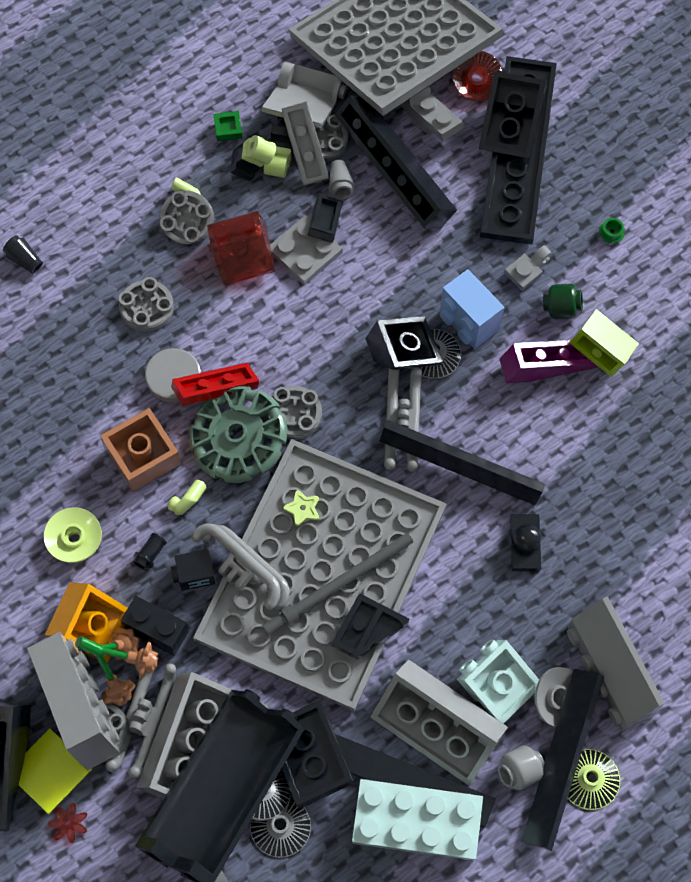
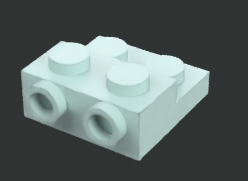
M492 639L480 649L482 655L476 661L471 659L461 666L459 671L462 674L457 680L474 701L479 702L489 715L504 724L535 693L539 679L507 640L495 641Z

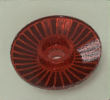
M480 51L453 69V84L456 90L468 100H488L494 72H503L501 64L490 53ZM478 75L481 81L474 82L472 76Z

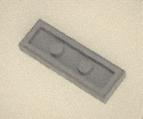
M304 101L281 108L303 185L329 179L308 102Z

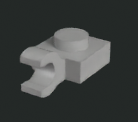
M544 245L531 258L524 253L505 269L504 274L521 291H524L542 276L543 271L540 268L550 261L548 256L552 252Z

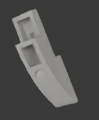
M427 86L400 104L425 133L430 134L432 132L441 141H445L463 129V121L431 94L430 86Z

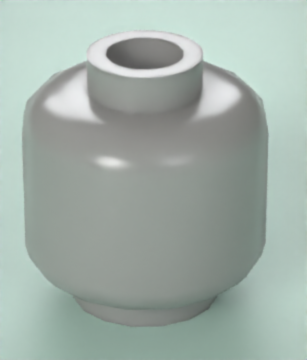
M525 745L504 754L498 766V774L505 786L518 791L539 782L543 776V757L538 751H534Z

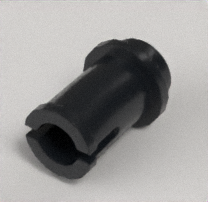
M151 533L142 549L134 553L133 563L144 571H147L148 568H153V561L167 544L166 540L156 533Z

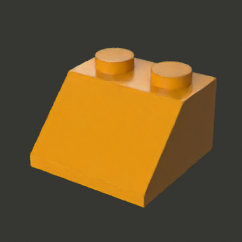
M69 582L45 636L50 637L61 632L67 640L72 639L74 643L79 636H82L100 645L110 644L112 633L117 632L119 627H123L120 620L128 608L90 584ZM82 650L85 655L97 659L95 655ZM103 656L106 663H108L111 656Z

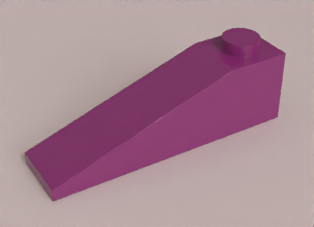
M570 340L513 343L499 359L506 383L532 382L589 370L598 366L569 343Z

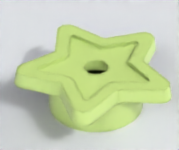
M297 490L294 501L285 505L283 509L293 515L296 526L310 519L319 520V515L315 510L319 497H306ZM305 506L306 509L301 510L300 507Z

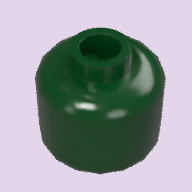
M572 283L551 285L548 294H543L544 311L549 310V314L553 319L575 318L579 311H583L582 290H578L576 285Z

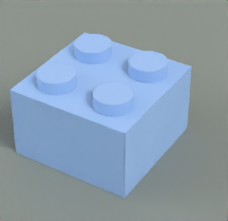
M467 269L443 287L439 312L444 323L449 326L452 325L458 331L457 334L461 341L466 345L470 344L476 349L499 332L505 307Z

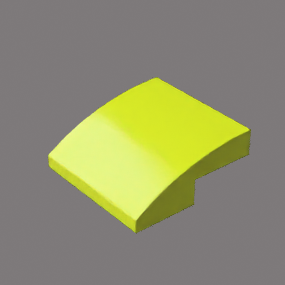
M49 728L25 753L19 786L50 814L93 769L86 770L66 750L63 740Z

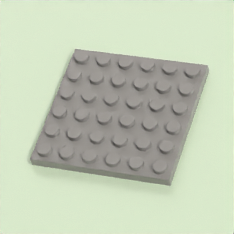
M333 0L289 28V34L292 39L384 116L503 37V28L466 0Z

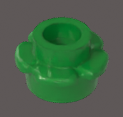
M609 218L599 227V234L602 235V239L607 243L614 241L618 243L624 238V225L617 218Z

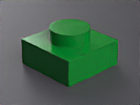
M239 111L213 114L217 141L243 138Z

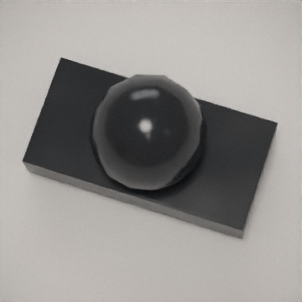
M511 514L512 571L540 572L541 534L539 514Z

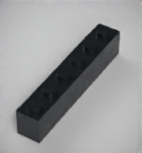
M349 96L335 113L337 119L424 229H441L456 213L457 209L383 116L362 97Z

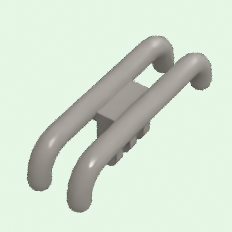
M419 367L411 369L409 400L400 399L398 402L400 370L389 368L386 421L390 420L419 432L422 370ZM385 444L384 468L387 471H392L396 465V448ZM407 453V470L415 472L418 468V457Z
M206 523L193 531L191 534L192 541L200 542L202 540L203 543L208 544L215 538L231 552L218 572L225 576L232 569L226 578L230 583L235 582L240 576L234 586L238 591H241L255 574L266 584L269 590V595L264 602L265 608L268 610L273 608L281 610L286 606L290 594L287 581L231 529L224 525Z
M172 663L164 667V678L154 707L150 701L144 699L153 673H146L142 679L138 680L126 714L130 725L129 739L120 754L106 762L105 766L108 771L115 772L119 769L132 733L144 737L135 763L128 773L133 779L140 778L174 686L176 667Z

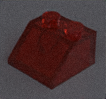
M259 211L207 225L211 250L224 285L275 272L267 225Z

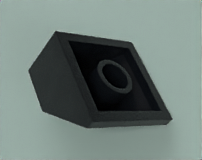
M425 316L377 320L365 338L374 362L392 370L437 366L443 363Z

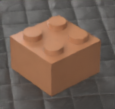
M150 408L100 435L104 449L131 492L181 465L177 449Z

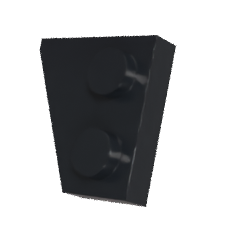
M359 593L335 636L332 647L359 660L405 628L410 619Z

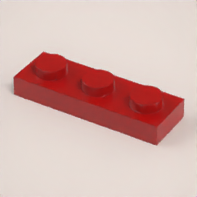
M247 362L172 379L171 388L181 405L185 406L219 398L224 395V392L232 395L227 390L238 386L251 387V390L258 389L259 379Z

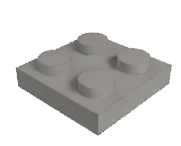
M307 215L302 217L267 247L268 253L304 286L343 253V248L335 241L330 243L307 235L311 221Z

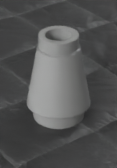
M335 160L330 164L329 192L335 199H348L352 196L355 185L346 163L343 160Z

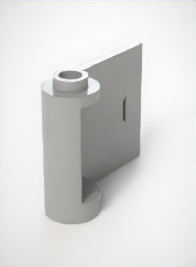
M285 61L279 74L278 85L262 106V112L283 117L281 108L307 101L314 126L322 128L339 102V99L345 98L348 85L335 75Z

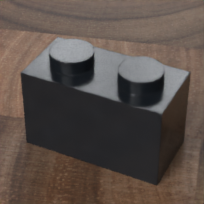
M136 595L120 620L125 629H133L137 637L146 642H151L152 645L173 656L176 655L189 633L186 621Z

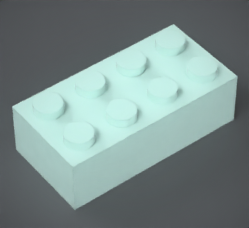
M360 779L352 843L475 861L483 796Z

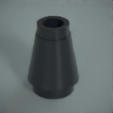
M15 235L3 247L6 258L32 274L43 265V262L25 238Z

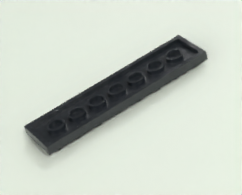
M506 56L504 73L546 80L547 88L530 159L492 152L480 233L482 238L533 244L557 63Z

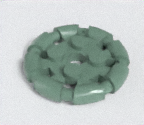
M238 386L227 390L232 395L224 392V395L219 398L206 400L195 414L196 420L194 425H190L189 430L190 451L195 454V462L198 467L208 476L214 479L218 477L223 478L227 483L247 482L253 480V476L269 471L279 460L282 454L280 449L282 444H286L287 440L286 418L284 415H281L279 411L281 407L277 401L261 390L256 392L251 390V387ZM248 401L252 402L251 408L244 405ZM229 403L231 408L222 413L220 407ZM265 415L270 416L271 419L263 422L261 419ZM206 422H211L209 429L205 428ZM237 427L244 429V433L239 439H231L230 435L233 429ZM265 437L272 439L269 447L263 445ZM212 444L214 449L206 452V446ZM255 458V463L249 466L246 465L245 461H251ZM223 459L230 461L227 468L222 467Z

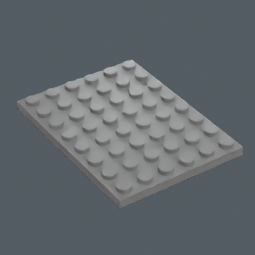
M291 439L242 538L248 546L287 581L290 594L286 606L289 604L295 605L406 533L412 537L413 543L299 615V619L291 625L285 624L270 635L265 633L262 625L279 615L280 610L275 608L268 610L265 608L264 602L269 595L268 587L254 574L247 585L241 591H238L234 586L240 576L233 583L226 580L228 574L232 571L231 569L223 576L193 637L194 641L355 712L386 641L359 660L332 647V642L359 593L398 613L400 612L447 504ZM297 490L306 497L318 496L319 501L315 510L319 515V520L310 519L296 526L293 515L284 511L283 508L294 501ZM301 506L300 509L305 510L306 507Z

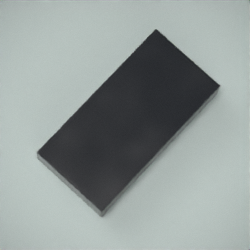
M318 194L307 235L333 243L343 201Z

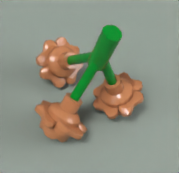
M119 627L117 632L112 633L110 644L100 645L79 636L75 642V647L95 655L107 677L106 683L108 687H106L105 693L101 696L106 705L111 703L115 706L125 705L127 701L131 700V691L135 688V684L130 679L119 681L117 676L112 674L103 657L104 655L113 656L117 660L123 659L127 663L135 664L139 672V679H142L146 673H153L157 666L158 653L152 651L151 642H148L146 647L138 652L139 638L134 634L133 629Z

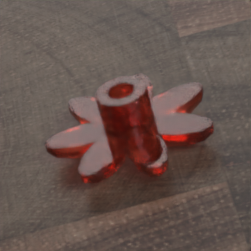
M75 803L69 806L67 813L60 807L55 808L59 819L51 820L48 823L50 827L59 828L54 836L55 840L61 839L66 834L69 842L73 844L75 842V831L87 833V829L80 822L88 814L86 812L76 814Z

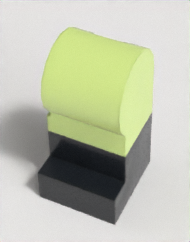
M272 124L270 142L275 143L276 152L272 161L268 165L264 164V174L285 178L293 155V148L286 126Z
M257 135L247 139L233 150L230 173L251 181L255 178L256 170L264 164L268 165L272 161L276 152L275 143L265 141Z

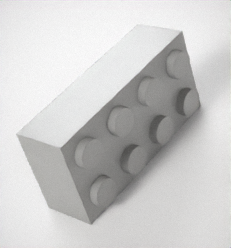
M61 632L28 647L29 655L66 750L86 770L120 754L116 742L120 741V738L112 724L109 725L106 717L109 716V711L103 700H98L96 692L99 691V687L94 677L88 675L86 668L89 667V662L83 651H78L72 639L67 640Z

